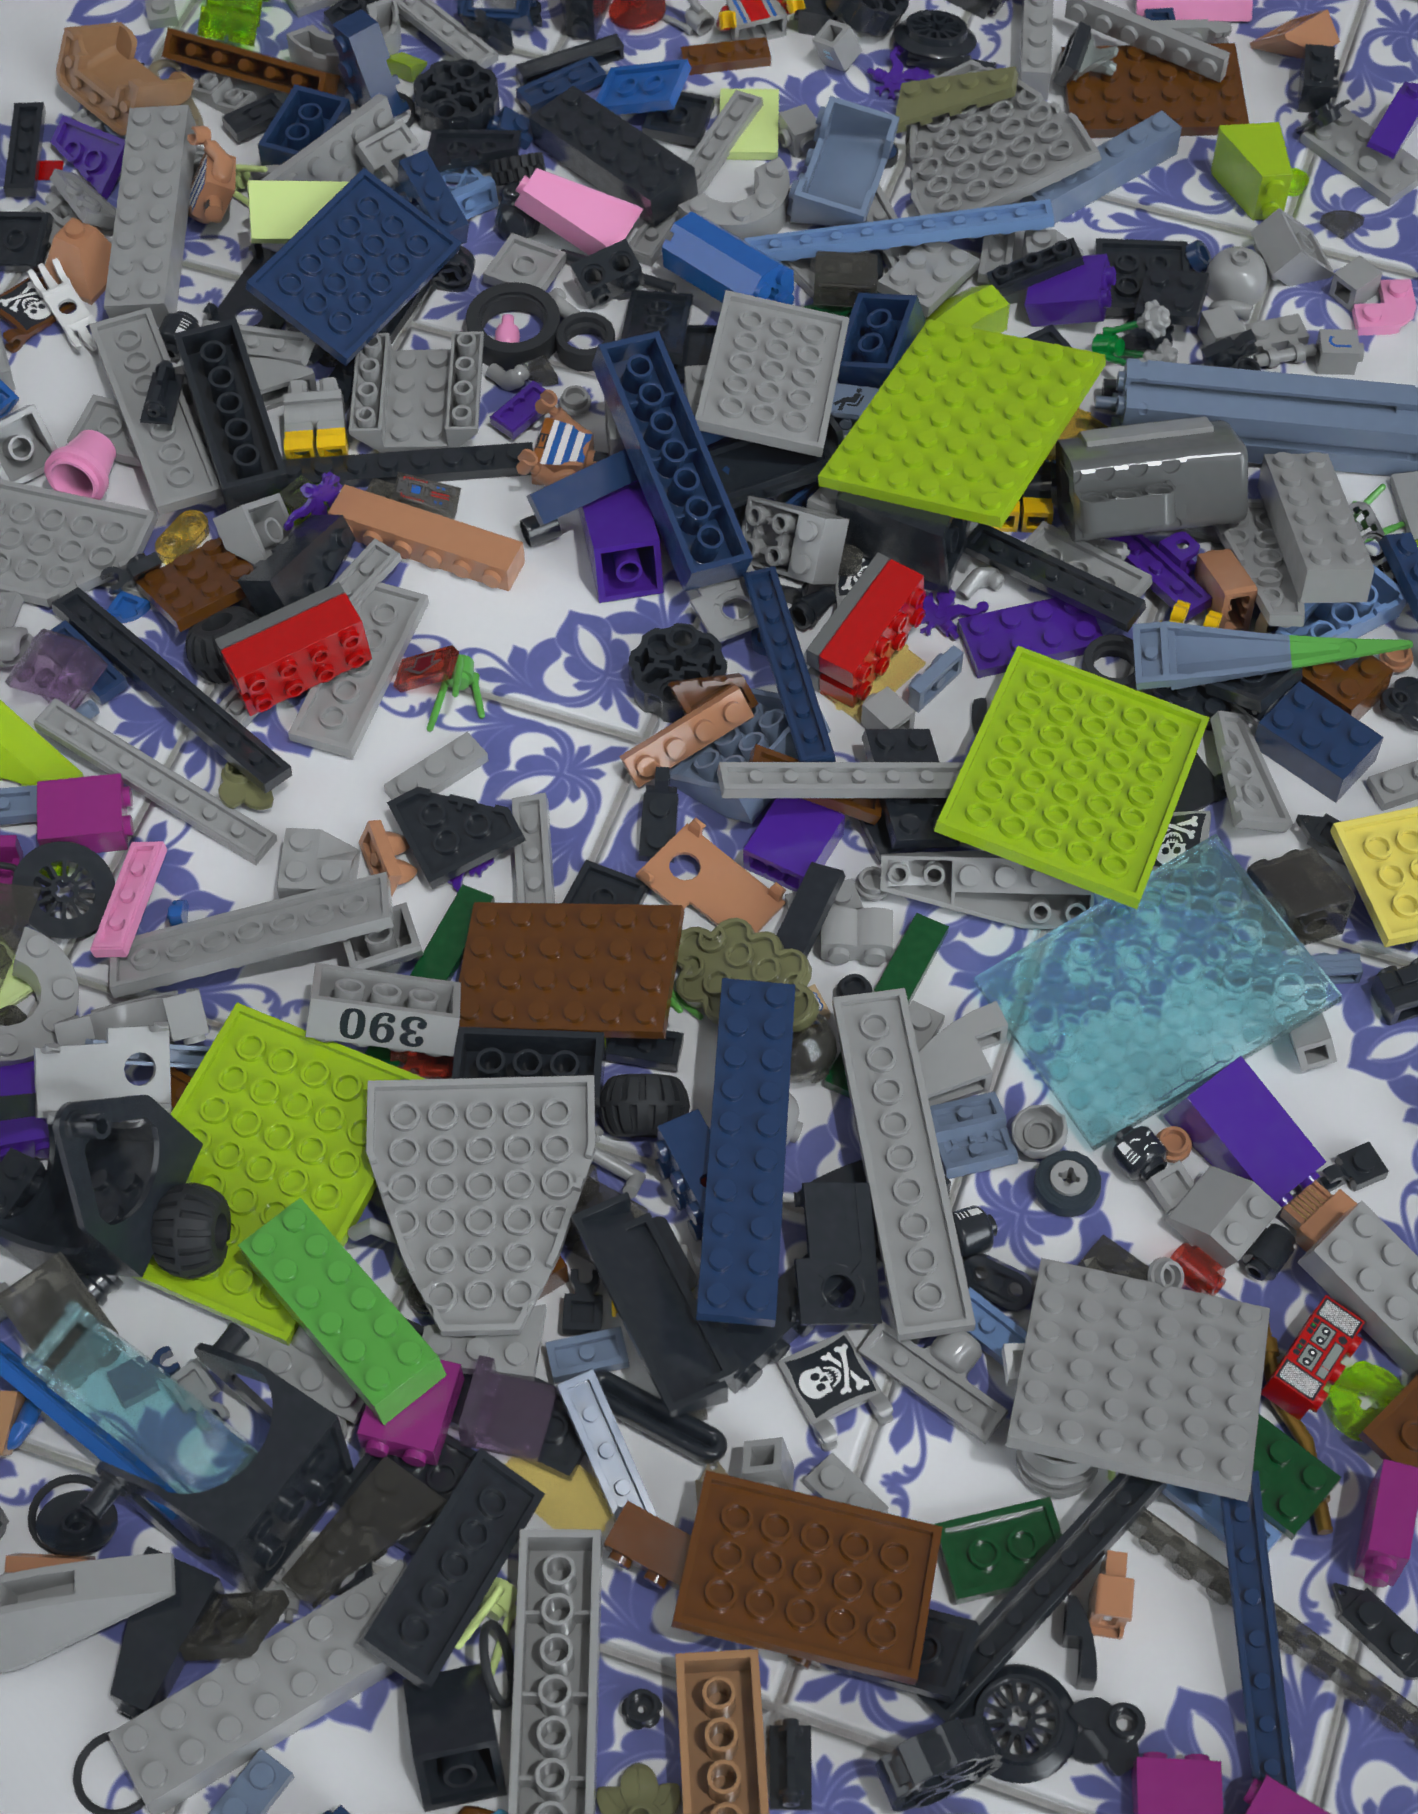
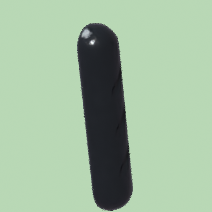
M605 1370L595 1371L615 1418L700 1463L714 1464L725 1456L728 1447L727 1439L717 1428L689 1413L670 1417L662 1399L611 1372Z

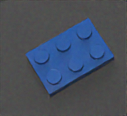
M688 59L610 67L596 101L616 115L674 109L692 68Z

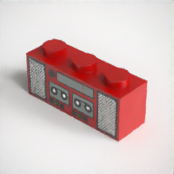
M1325 1295L1313 1310L1261 1390V1394L1299 1421L1309 1409L1316 1413L1328 1396V1393L1323 1388L1327 1382L1334 1385L1346 1367L1340 1361L1344 1355L1351 1358L1363 1339L1358 1336V1333L1365 1321Z

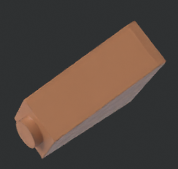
M1230 548L1218 551L1210 550L1198 554L1194 572L1196 582L1213 597L1212 606L1207 609L1208 614L1210 610L1223 614L1219 628L1249 631L1258 591L1256 584Z

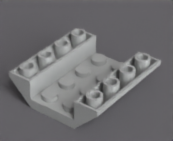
M484 331L452 332L451 349L392 350L389 333H378L356 355L349 434L381 453L460 447L475 436L479 428Z

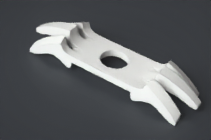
M58 258L53 259L52 263L61 282L59 285L43 263L38 265L48 288L47 290L43 287L33 269L28 270V276L40 298L44 299L71 345L76 349L82 348L80 341L73 333L77 331L80 340L90 350H97L96 344L86 328L87 325L97 321L93 314H90L73 288ZM65 302H72L77 305V309L71 314H64L59 311V307Z

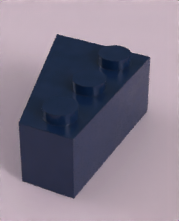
M360 9L332 24L334 33L333 45L338 52L340 60L338 68L345 83L343 91L345 97L350 99V103L361 107L380 93L388 98L393 118L409 110L407 101L400 99L396 89V85L400 84L397 74L391 75L386 60L391 56L379 23Z

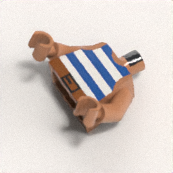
M192 126L191 128L195 134H188L187 139L191 145H204L205 153L192 180L188 216L200 223L208 224L214 222L218 224L221 223L235 192L236 157L227 154L215 140L211 141V131L207 126Z
M548 389L540 395V399L535 403V409L540 414L545 415L549 413L550 418L545 417L534 452L530 449H524L518 456L520 462L516 466L518 473L521 475H527L531 472L532 484L545 486L610 456L607 452L594 450L593 433L576 422L561 407L557 408L555 405L558 402V398L553 391Z

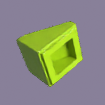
M404 52L390 55L391 57L386 60L391 75L397 74L398 78L411 83L415 81L417 76L428 65L427 61Z

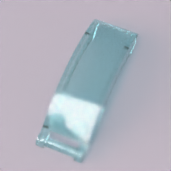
M73 1299L65 1306V1314L32 1354L28 1352L21 1360V1364L124 1445L177 1493H195L217 1487L238 1475L259 1452L186 1387ZM79 1321L87 1329L54 1370H51L44 1363Z

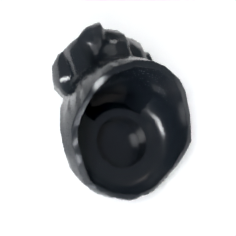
M512 182L505 185L502 189L503 199L499 204L495 223L496 229L506 240L511 233L525 238L537 235L540 228L539 221L514 205L520 195L515 191L520 182Z

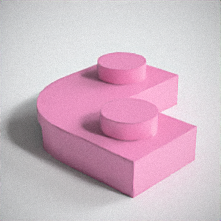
M1411 279L1380 280L1378 292L1381 303L1354 304L1352 316L1355 330H1358V336L1399 333L1400 327L1406 325L1414 318L1416 301Z

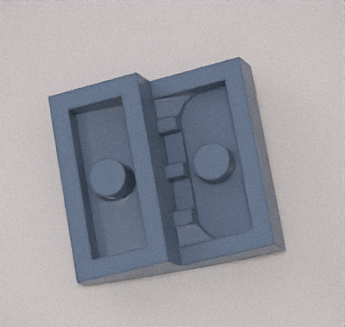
M995 1091L930 1106L943 1171L948 1179L1018 1163V1152L1006 1127V1115Z

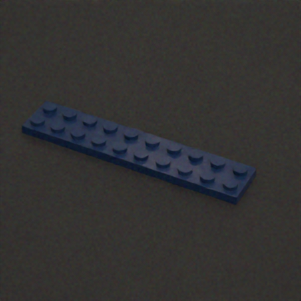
M722 978L696 1320L775 1327L795 984Z

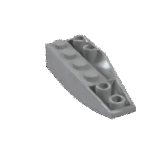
M987 851L881 854L880 891L1019 928L1093 930V892Z
M158 1553L87 1560L0 1575V1674L23 1669L175 1595L174 1555L172 1553Z

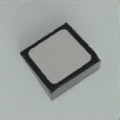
M778 574L787 603L792 604L794 600L806 596L810 583Z

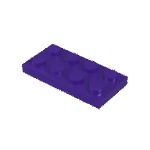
M1056 597L959 618L957 628L977 679L1005 673L1017 646L1059 661L1084 655V651L1090 642L1103 636L1095 616Z

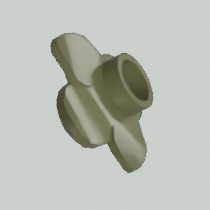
M229 762L225 764L221 771L222 784L218 789L219 798L225 806L234 809L244 803L247 807L255 810H265L273 806L274 797L271 790L265 794Z
M641 1762L634 1763L626 1769L621 1778L620 1787L602 1786L597 1790V1804L601 1814H674L680 1805L681 1799L680 1788L677 1783L658 1785L653 1770Z

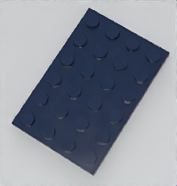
M363 168L246 282L245 289L346 366L460 250L462 242L367 169Z

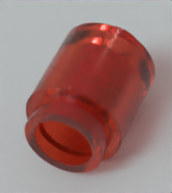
M1185 1242L1170 1257L1181 1265L1184 1272L1183 1284L1192 1291L1215 1296L1226 1282V1278L1223 1277L1225 1268L1197 1245L1191 1246Z

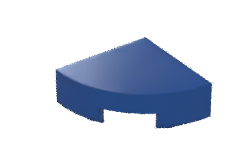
M121 591L106 611L119 622L128 623L145 615L150 610L151 605L149 600Z
M173 900L172 905L168 907L167 918L170 927L188 922L189 904L187 900Z

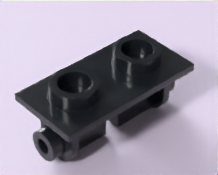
M162 360L155 367V372L152 373L140 423L173 424L185 375L176 374L173 364L168 360Z
M795 1718L783 1719L782 1725H770V1810L812 1811L811 1725H799V1720Z

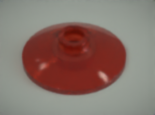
M613 0L609 7L611 21L618 27L628 30H639L653 26L666 13L665 0Z

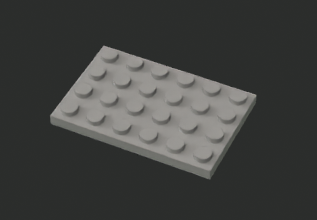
M726 290L695 417L700 431L822 457L849 317Z

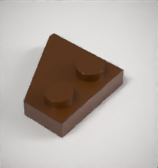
M740 673L672 681L668 684L685 715L734 685L740 688L750 709L759 704L744 676Z

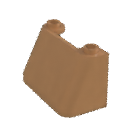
M122 22L65 27L56 67L57 81L63 90L121 136L126 135L129 108L181 105L190 98L194 80L182 71L173 72L168 80L163 81L134 58L137 39L133 32Z

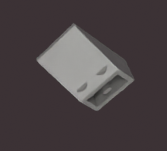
M748 496L742 532L753 556L750 564L762 569L775 566L778 574L810 584H836L849 519L823 511Z

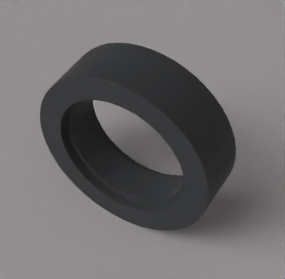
M521 282L502 283L482 291L470 303L466 313L467 332L484 331L483 364L490 366L496 363L505 371L514 370L515 366L520 364L528 370L546 362L557 350L556 332L560 324L559 308L552 296L543 289ZM508 311L531 313L537 316L543 323L541 331L536 336L517 343L497 341L484 331V327L491 318Z

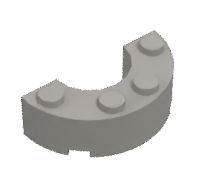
M380 0L368 4V15L379 23L389 54L399 53L402 37L396 0ZM313 24L286 34L290 60L292 62L340 75L339 83H344L343 76L338 68V63H340L338 52L333 45L334 34L320 31Z
M777 157L754 169V194L747 199L738 202H720L702 193L678 205V220L692 211L709 219L742 240L748 237L777 234L786 223L790 193L788 169L783 160Z
M27 927L24 928L18 946L12 975L24 980L35 991L39 1005L35 1012L23 1022L10 1026L0 1025V1067L34 1061V1047H45V1044L58 1043L53 1024L76 1015L78 1007L79 985L71 961L65 952L50 938Z
M199 988L185 989L186 992L178 994V990L140 997L90 1010L91 1013L79 1017L74 1015L53 1024L57 1042L60 1043V1046L85 1044L86 1039L107 1040L106 1028L153 1025V1022L169 1023V1044H174V1041L182 1039L184 1045L206 1040L205 1034L210 1033Z

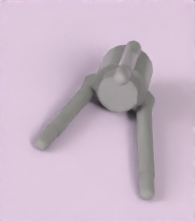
M688 0L692 6L685 13L686 23L662 12L657 13L659 18L683 29L689 36L694 32L700 36L707 34L715 22L714 17L701 6L698 0Z

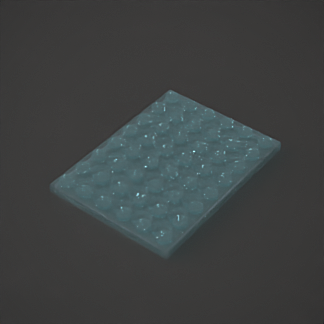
M1217 834L1212 835L1152 871L1137 909L1106 898L974 977L975 985L988 1003L997 1001L1008 1023L1009 1033L1093 1151L1112 1141L1125 1127H1135L1201 1087L1240 1055L1244 1060L1342 1001V994Z

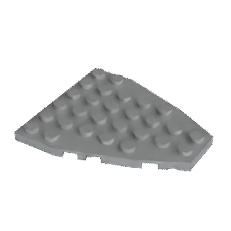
M971 59L935 78L993 70L994 68L983 67L981 63ZM1018 79L1014 97L979 108L973 104L967 106L962 113L951 117L949 112L932 117L933 122L921 126L920 122L911 124L910 158L913 163V170H911L913 182L911 198L920 216L1012 204L1102 159L1098 148L1078 116L1072 112L1068 115L1062 112L1059 104L1054 101L1048 103L1043 99L1042 93Z
M594 1075L368 1081L367 1156L404 1265L442 1337L521 1334L559 1260L572 1222L571 1215L575 1213L596 1151Z

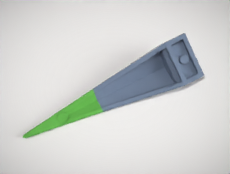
M1170 621L1132 624L1137 690L1171 687L1172 690L1413 647L1411 640L1283 635L1230 630Z

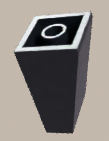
M838 491L836 509L840 510L841 517L849 519L844 543L845 549L872 560L879 552L924 575V579L940 586H948L967 545L964 519Z

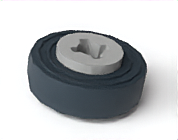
M1062 1150L1047 1156L1041 1161L1034 1176V1191L1039 1203L1047 1211L1057 1216L1075 1217L1086 1213L1095 1205L1101 1193L1102 1179L1097 1166L1089 1157L1077 1151Z

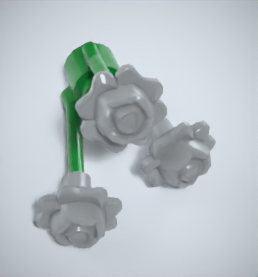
M1157 300L1146 302L1145 311L1141 317H1138L1137 321L1116 327H1104L1103 334H1097L1092 341V352L1105 354L1106 361L1124 367L1126 359L1119 358L1120 356L1138 358L1141 362L1151 360L1177 363L1178 350L1172 347L1171 342L1167 338L1163 340L1156 350L1147 349L1146 352L1125 349L1123 338L1116 335L1117 333L1140 328L1149 331L1155 339L1165 336L1166 328L1171 323L1169 310L1164 306H1160Z

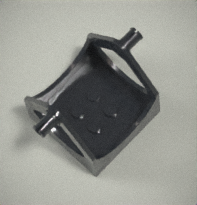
M36 1093L0 1096V1121L36 1116ZM148 1095L67 1102L56 1112L53 1124H47L50 1152L44 1176L45 1180L33 1199L21 1211L8 1218L0 1216V1244L32 1270L142 1278L154 1253L151 1243L153 1242L151 1227L154 1225V1221H152L154 1211L159 1209L157 1204L162 1197L167 1195L166 1192L170 1189L186 1183L203 1143ZM41 1118L47 1123V1118ZM143 1119L139 1122H122L128 1120Z
M230 1322L227 1329L213 1345L199 1343L194 1348V1352L211 1371L270 1424L266 1440L255 1458L245 1469L229 1481L212 1489L195 1493H170L157 1484L100 1461L95 1467L100 1481L89 1495L81 1501L80 1505L92 1517L101 1520L119 1495L122 1496L179 1548L256 1602L263 1594V1589L271 1584L272 1578L278 1575L288 1558L304 1542L332 1506L331 1500L354 1468L338 1416L262 1364L236 1355L243 1345L250 1340V1336L240 1326ZM237 1374L266 1383L271 1392L272 1408L243 1382ZM143 1497L165 1505L181 1516L203 1538L209 1547H200L190 1541Z

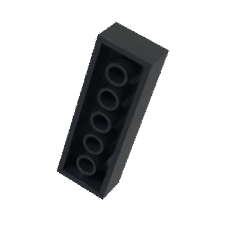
M571 86L529 117L533 140L536 146L605 194L641 207L643 211L639 217L654 228L678 210V205L698 195L695 167L575 86Z
M234 318L174 333L179 360L227 511L280 493L281 497L290 495L287 472L237 319Z

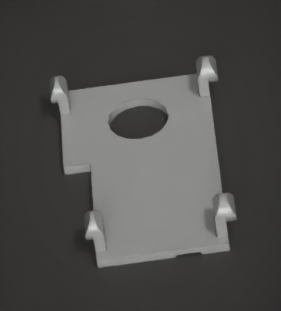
M751 564L747 572L755 571ZM743 577L696 588L700 597L690 600V604L706 628L707 633L713 634L720 642L758 627L753 610L744 618L733 619L728 617L722 609L727 601L734 598L746 600L751 605Z
M153 1022V1025L106 1028L107 1043L60 1046V1043L45 1044V1047H34L36 1118H47V1124H53L56 1112L67 1102L132 1095H148L171 1114L169 1023ZM140 1052L145 1053L151 1058L154 1071L148 1082L138 1086L133 1085L127 1080L124 1066L130 1056Z

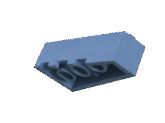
M1373 565L1375 570L1367 602L1305 603L1304 627H1279L1275 634L1357 639L1399 617L1407 604V600L1400 586Z

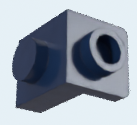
M506 106L503 107L498 115L494 114L490 118L486 130H521V148L527 150L533 138L529 118Z

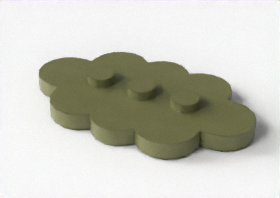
M740 918L724 920L712 932L699 926L682 930L677 966L682 971L677 978L676 988L679 996L688 1006L703 1008L705 1015L713 1024L718 1025L722 978L795 984L793 1032L806 1029L815 1021L819 1013V1003L813 991L807 987L812 978V968L807 957L801 951L792 948L784 949L781 940L774 933L768 931L755 933L752 926L746 920Z

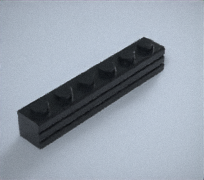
M617 33L516 64L517 80L523 86L590 56L600 66L624 59V44Z

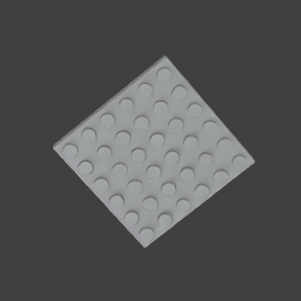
M1041 1258L1005 1447L1247 1502L1251 1490L1270 1308L1172 1286L1164 1288L1154 1282Z

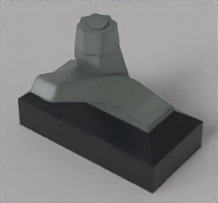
M1080 21L1068 38L1053 82L1064 87L1072 80L1076 81L1081 75L1089 71L1112 76L1117 64L1110 59L1117 56V46L1103 49L1097 48L1094 45V40L1091 39V26Z

